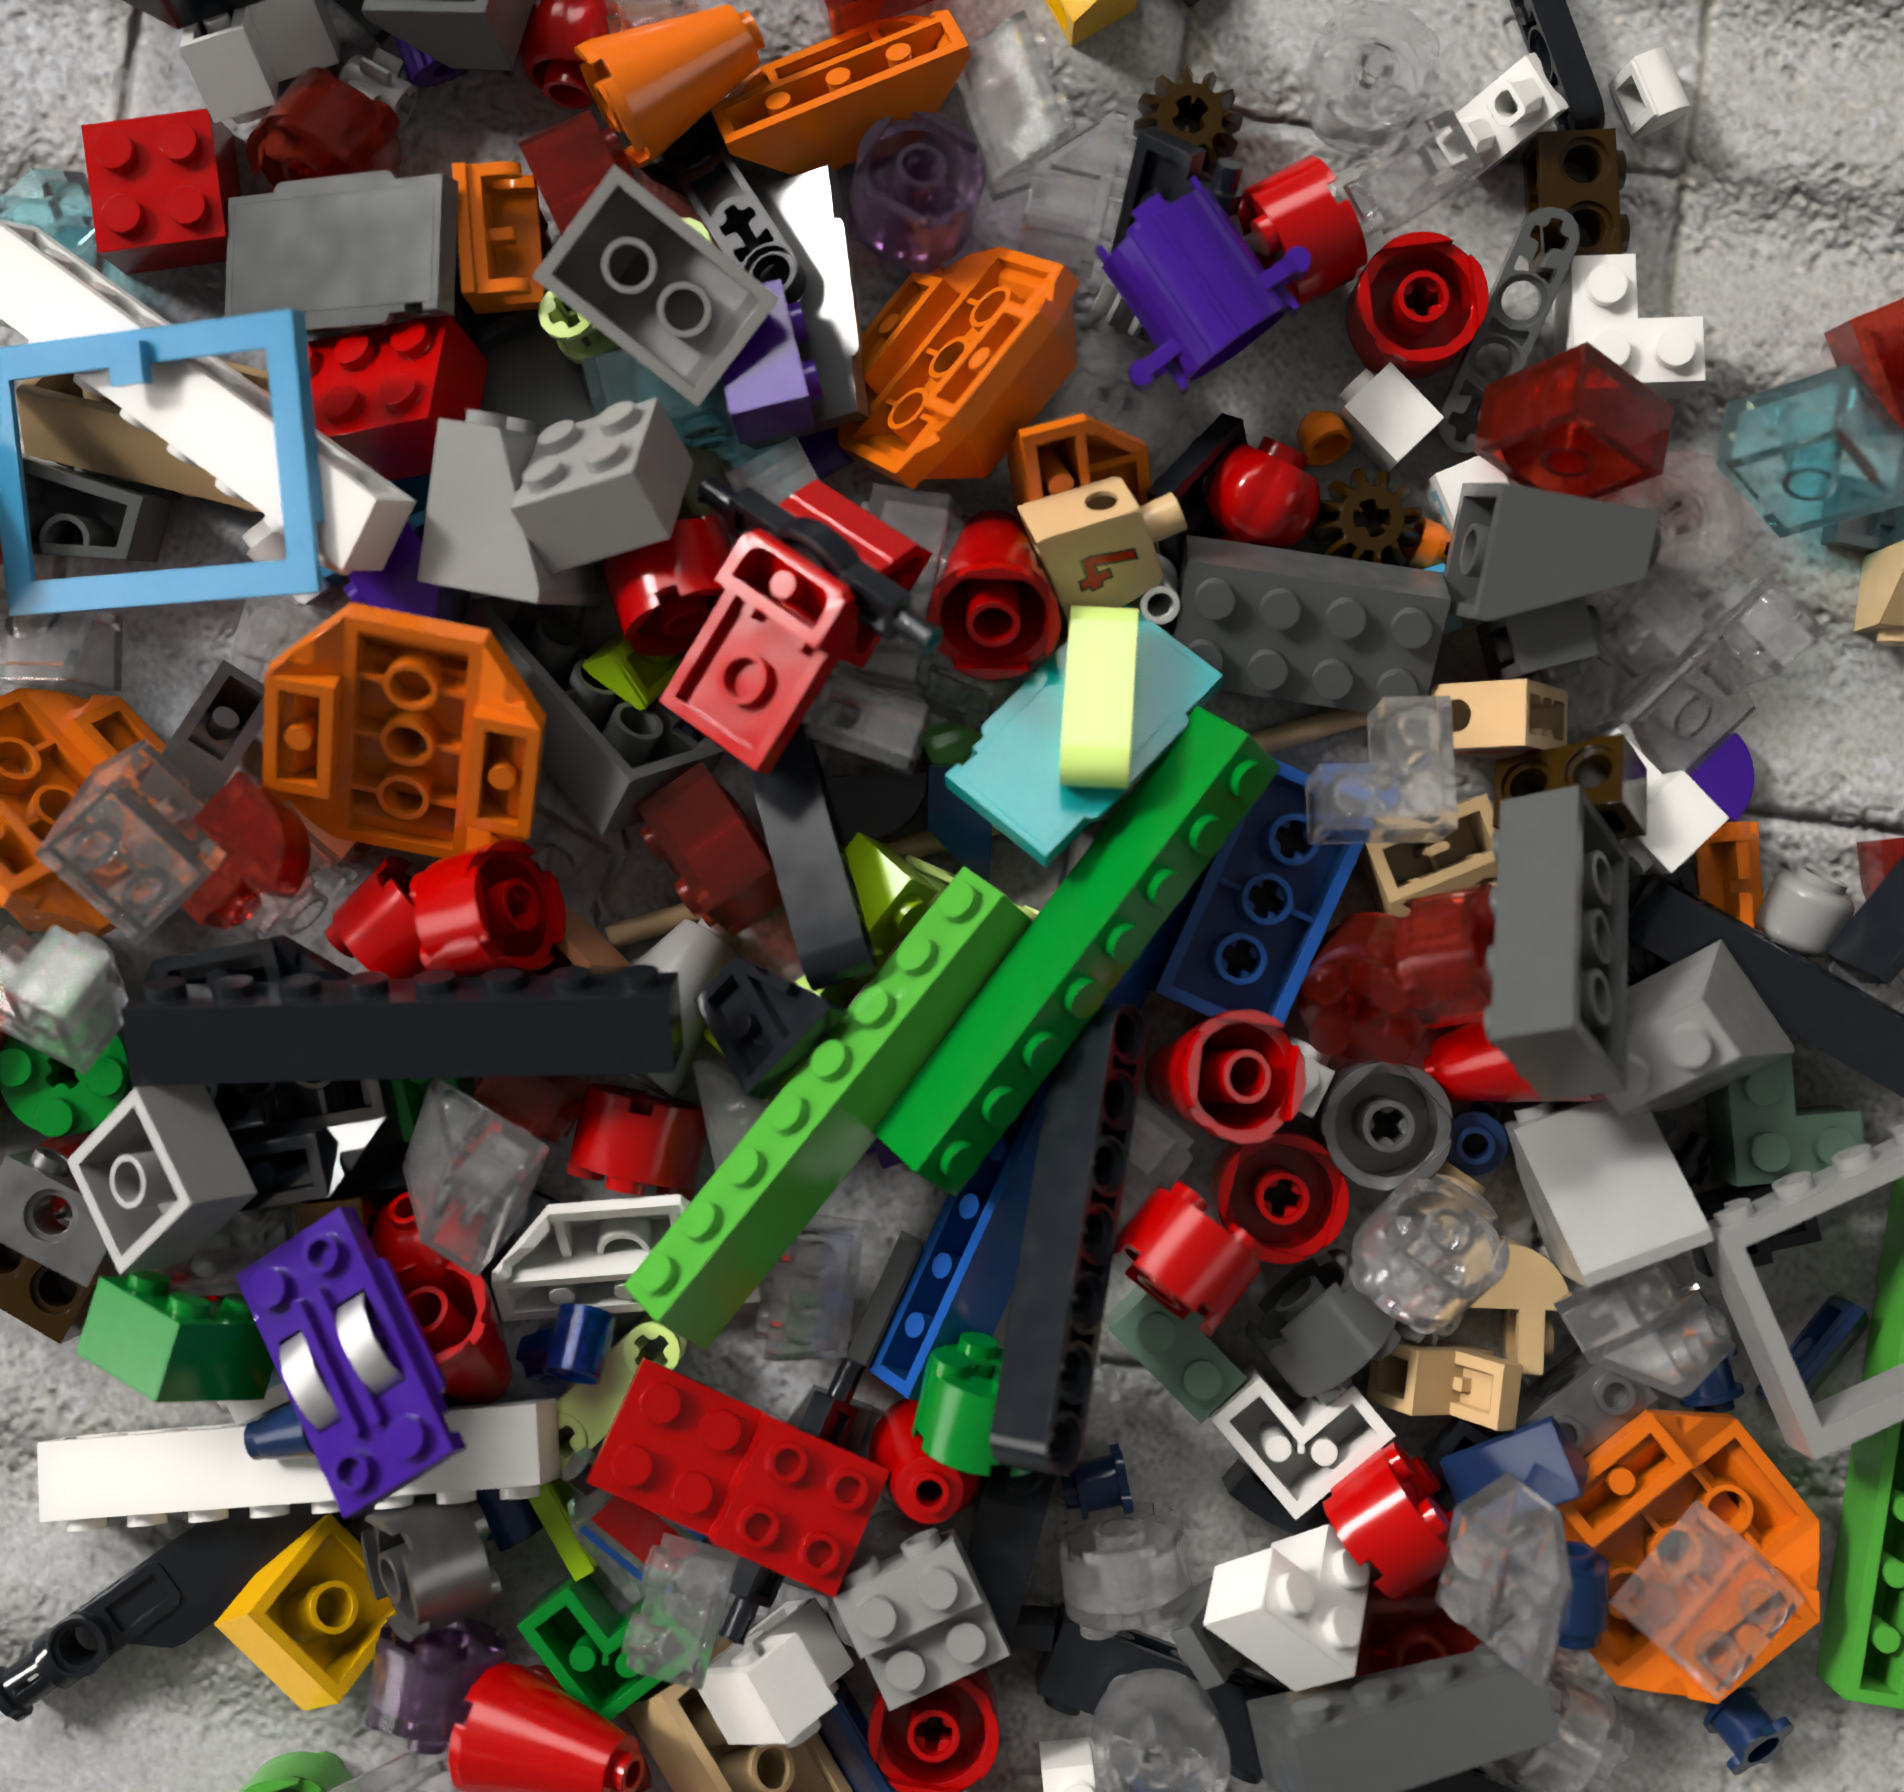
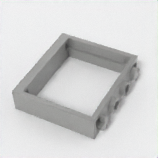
M1900 1124L1892 1129L1891 1133L1894 1138L1874 1147L1870 1144H1861L1836 1153L1831 1158L1834 1165L1814 1174L1810 1171H1800L1776 1180L1772 1184L1774 1192L1754 1201H1751L1749 1198H1740L1724 1203L1725 1209L1713 1214L1714 1219L1707 1221L1715 1241L1702 1245L1703 1251L1784 1440L1788 1446L1814 1461L1904 1420V1363L1812 1404L1745 1247L1903 1177L1904 1124Z

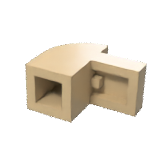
M1456 1234L1454 1288L1461 1292L1464 1305L1467 1308L1504 1309L1503 1359L1522 1364V1375H1544V1357H1551L1554 1349L1553 1324L1550 1318H1545V1310L1571 1311L1569 1290L1561 1273L1546 1257L1514 1239L1495 1235Z
M1401 1338L1400 1343L1388 1356L1376 1362L1370 1361L1366 1401L1410 1416L1451 1415L1496 1431L1515 1430L1523 1365L1492 1356V1350L1474 1345L1437 1340L1436 1346H1430Z

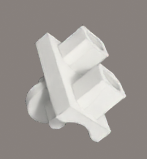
M1535 52L1530 53L1520 59L1441 126L1443 129L1441 141L1455 164L1459 166L1465 165L1475 180L1487 174L1567 110L1569 106L1565 99L1548 82Z

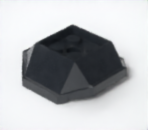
M280 935L153 960L144 982L146 983L160 977L177 976L184 978L186 984H211L215 979L229 975H248L253 978V982H278L283 977L299 973H313L319 975L321 981L346 980L353 974L289 937ZM391 1079L204 1084L258 1192L238 1212L329 1198L340 1192L398 1112ZM135 1085V1087H143V1086H151V1085Z

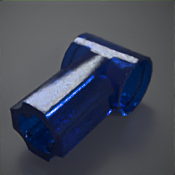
M562 1303L559 1307L556 1321L542 1325L535 1333L523 1336L520 1339L516 1359L522 1363L526 1379L545 1385L561 1380L586 1385L600 1384L617 1318L608 1311L590 1305Z

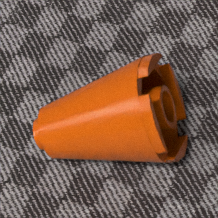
M726 4L587 39L585 42L574 47V52L586 61L579 65L606 124L612 134L615 132H626L631 146L624 149L623 152L634 167L640 169L651 164L760 66L757 51L765 48V44L751 14L747 10L738 14L732 5Z

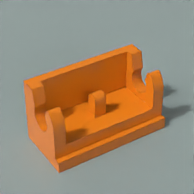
M513 161L466 164L465 162L452 163L453 179L458 181L457 241L461 293L476 315L539 309L540 302L546 294V288L532 277L543 262L538 184L535 176L522 175L521 163Z

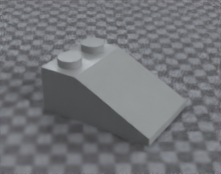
M615 164L532 275L536 281L696 407L701 404L780 299Z

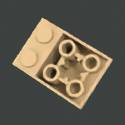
M1487 794L1467 798L1366 839L1358 857V862L1424 1022L1487 997V945L1494 944L1495 931L1491 932L1487 928L1485 908L1490 906V889L1493 886H1497L1498 863L1492 847V834L1495 830L1493 827V808Z

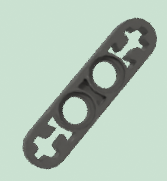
M1554 207L1536 209L1525 216L1516 231L1489 293L1487 314L1478 332L1466 346L1438 410L1444 418L1436 426L1437 433L1443 442L1454 451L1462 453L1478 451L1489 443L1497 430L1578 248L1580 239L1579 226L1574 217L1563 209ZM1551 218L1559 221L1557 233L1565 237V241L1561 249L1549 248L1540 267L1553 268V273L1548 283L1534 272L1514 270L1519 256L1531 263L1534 259L1539 242L1530 238L1534 226L1546 227ZM1527 281L1534 285L1538 292L1537 308L1527 318L1512 319L1502 309L1501 300L1503 293L1512 283ZM1487 344H1502L1510 352L1511 364L1509 370L1500 379L1493 381L1482 379L1478 376L1474 366L1477 353ZM1468 380L1482 391L1499 393L1493 405H1490L1481 398L1475 413V417L1483 423L1480 432H1468L1463 440L1456 439L1457 429L1449 422V418L1453 411L1463 414L1473 397L1470 393L1460 392L1464 381Z

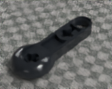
M710 110L688 130L691 136L686 141L679 144L676 140L651 164L640 169L655 183L664 185L687 197L722 252L756 280L759 281L761 273L770 265L778 263L788 265L790 267V274L786 283L782 286L787 304L795 303L802 297L806 289L804 269L736 166L735 156L729 154ZM742 220L746 221L761 244L751 252L734 228Z

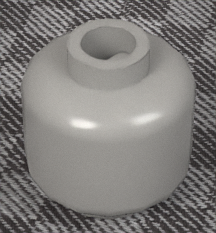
M1798 865L1795 873L1782 872L1777 874L1756 915V928L1805 958L1806 956L1827 958L1826 952L1828 947L1854 915V904L1845 895L1848 885L1823 872L1802 865Z

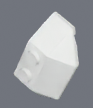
M681 1194L548 1204L492 1271L491 1284L502 1321L646 1311L624 1287V1284L691 1202ZM760 1285L756 1287L744 1303L761 1302Z

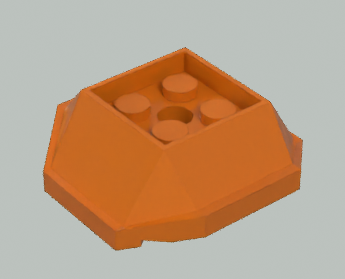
M1001 246L966 255L945 268L939 263L914 269L861 334V354L869 418L838 427L839 446L854 461L911 490L922 480L987 478L1008 452L1018 430L1029 426L1077 366L1072 297L1080 282L1063 264Z
M351 602L273 660L264 675L262 788L282 802L289 800L308 820L334 838L438 858H446L504 839L522 842L530 838L535 824L547 715L489 629Z
M18 688L0 696V907L9 911L27 931L66 933L92 943L186 889L196 874L200 844V820L140 785L166 747V744L121 696L92 694L87 699L61 691Z
M1644 1409L1584 1458L1589 1468L1582 1496L1539 1513L1528 1577L1539 1591L1541 1556L1553 1550L1558 1543L1566 1541L1586 1543L1595 1549V1553L1607 1559L1609 1563V1626L1602 1633L1601 1643L1587 1650L1617 1686L1654 1693L1682 1695L1688 1699L1718 1704L1820 1621V1591L1817 1590L1820 1561V1521L1742 1424L1729 1413ZM1680 1533V1543L1677 1550L1667 1557H1658L1657 1549L1660 1541L1668 1534Z

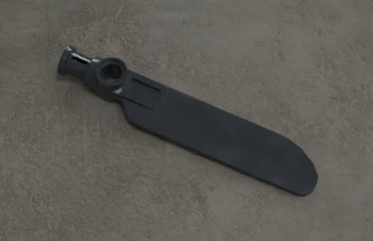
M311 1502L290 1504V1514L268 1518H250L249 1507L229 1508V1518L196 1523L36 1638L32 1644L31 1652L8 1668L0 1666V1711L17 1722L24 1720L32 1714L33 1705L57 1687L61 1689L70 1688L82 1678L94 1673L104 1662L128 1644L174 1648L186 1643L218 1620L258 1571L324 1515L330 1513L312 1514ZM367 1511L359 1516L343 1518L341 1512L331 1514L346 1527ZM76 1627L89 1629L95 1634L98 1641V1650L86 1649L78 1642ZM36 1673L39 1674V1676L33 1679L32 1681L27 1680L32 1675Z

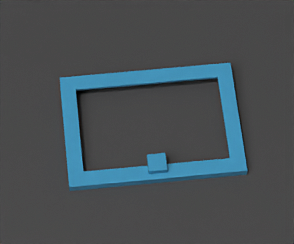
M286 309L0 347V539L9 616L58 614L323 592L316 523L324 522L304 311ZM266 349L287 560L36 581L14 381L109 369L111 387L153 384L151 364Z

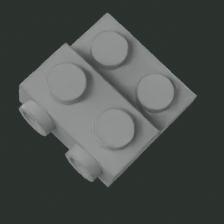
M936 1528L921 1531L905 1540L900 1545L902 1552L879 1563L876 1556H870L851 1564L845 1573L835 1598L832 1597L860 1659L865 1657L889 1711L1010 1656V1647L955 1528L938 1534Z

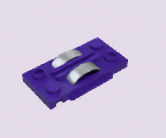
M354 1207L337 1208L235 1275L343 1518L359 1516L467 1449L460 1432H451L443 1417L444 1414L449 1412V1409L442 1396L446 1389V1380L390 1261L386 1258L377 1257Z

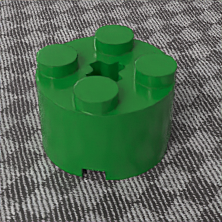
M96 1004L51 1007L28 1016L14 1028L0 1052V1088L7 1105L18 1119L32 1129L49 1137L72 1136L94 1131L135 1088L131 1081L127 1049L123 1036L121 1010ZM75 1058H78L81 1065L74 1072V1069L77 1066L75 1063Z
M973 1331L963 1332L960 1334L958 1344L938 1347L929 1354L912 1428L913 1438L919 1434L924 1437L921 1449L928 1456L951 1468L983 1476H990L992 1464L1000 1465L992 1455L990 1430L1004 1349L998 1348V1341L992 1336ZM1012 1468L1010 1477L1023 1476L1033 1471Z

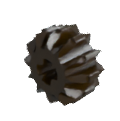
M1186 66L1180 71L1178 85L1161 74L1155 80V94L1144 93L1141 95L1137 109L1142 114V117L1134 121L1133 135L1138 137L1139 131L1155 126L1206 149L1202 169L1213 176L1217 161L1220 159L1219 156L1232 157L1234 155L1238 142L1232 134L1240 131L1243 119L1240 113L1229 110L1236 97L1233 89L1214 93L1213 89L1217 79L1214 72L1204 76L1202 84L1194 83L1193 73ZM1185 118V125H1189L1191 119L1196 121L1199 125L1198 131L1196 133H1189V126H1186L1184 132L1180 131L1176 127L1177 119Z
M1362 468L1355 469L1351 473L1350 487L1345 482L1334 479L1327 487L1329 496L1333 501L1320 500L1318 517L1328 522L1322 523L1312 530V538L1314 540L1332 539L1333 545L1323 555L1338 557L1342 553L1348 559L1382 564L1385 561L1389 565L1401 566L1405 563L1407 558L1402 547H1414L1421 538L1420 534L1406 525L1422 517V509L1415 506L1403 508L1401 504L1412 492L1410 485H1401L1392 493L1387 490L1391 480L1390 472L1381 470L1375 477L1372 486H1370L1368 476ZM1363 511L1367 520H1378L1380 525L1370 537L1366 527L1356 528L1353 522Z

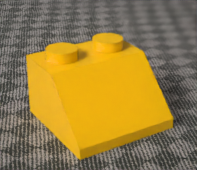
M330 1513L324 1515L258 1571L214 1625L303 1711L340 1703L394 1632L386 1618L397 1614L389 1596L376 1600L366 1573L361 1543Z

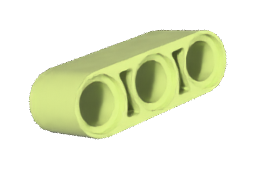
M1071 605L1061 739L1060 786L1128 789L1138 608Z

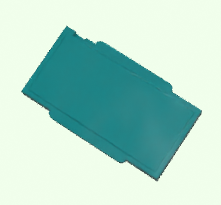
M1128 603L1127 605H1125V606L1122 607V608H1134V607L1131 606V605ZM1139 611L1128 789L1060 786V756L1068 640L984 722L981 728L983 738L972 748L971 758L963 766L956 763L945 774L946 787L1045 868L1090 822L1099 820L1177 740L1188 726V716L1197 705L1202 708L1222 688L1223 674L1151 620L1147 621Z

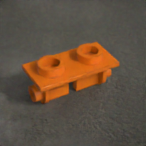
M1758 821L1726 822L1694 852L1696 885L1699 897L1757 929L1755 918L1763 902Z

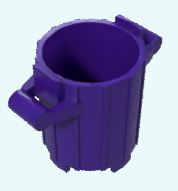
M1196 176L1190 178V187L1193 192L1182 196L1172 204L1170 201H1164L1158 192L1134 209L1131 213L1137 221L1126 231L1128 237L1111 254L1107 253L1102 244L1096 247L1095 250L1104 264L1102 269L1158 348L1147 358L1138 359L1129 367V382L1131 387L1139 392L1150 390L1154 386L1155 380L1167 373L1181 394L1185 395L1189 392L1187 390L1188 384H1192L1226 363L1260 338L1281 320L1286 313L1293 317L1298 314L1300 308L1286 286L1291 282H1299L1307 276L1311 264L1309 251L1301 246L1290 248L1286 252L1284 259L1265 270L1210 189L1204 188Z

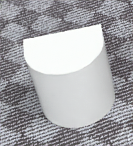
M1665 47L1656 48L1634 56L1609 82V89L1633 141L1668 126L1691 109V105Z

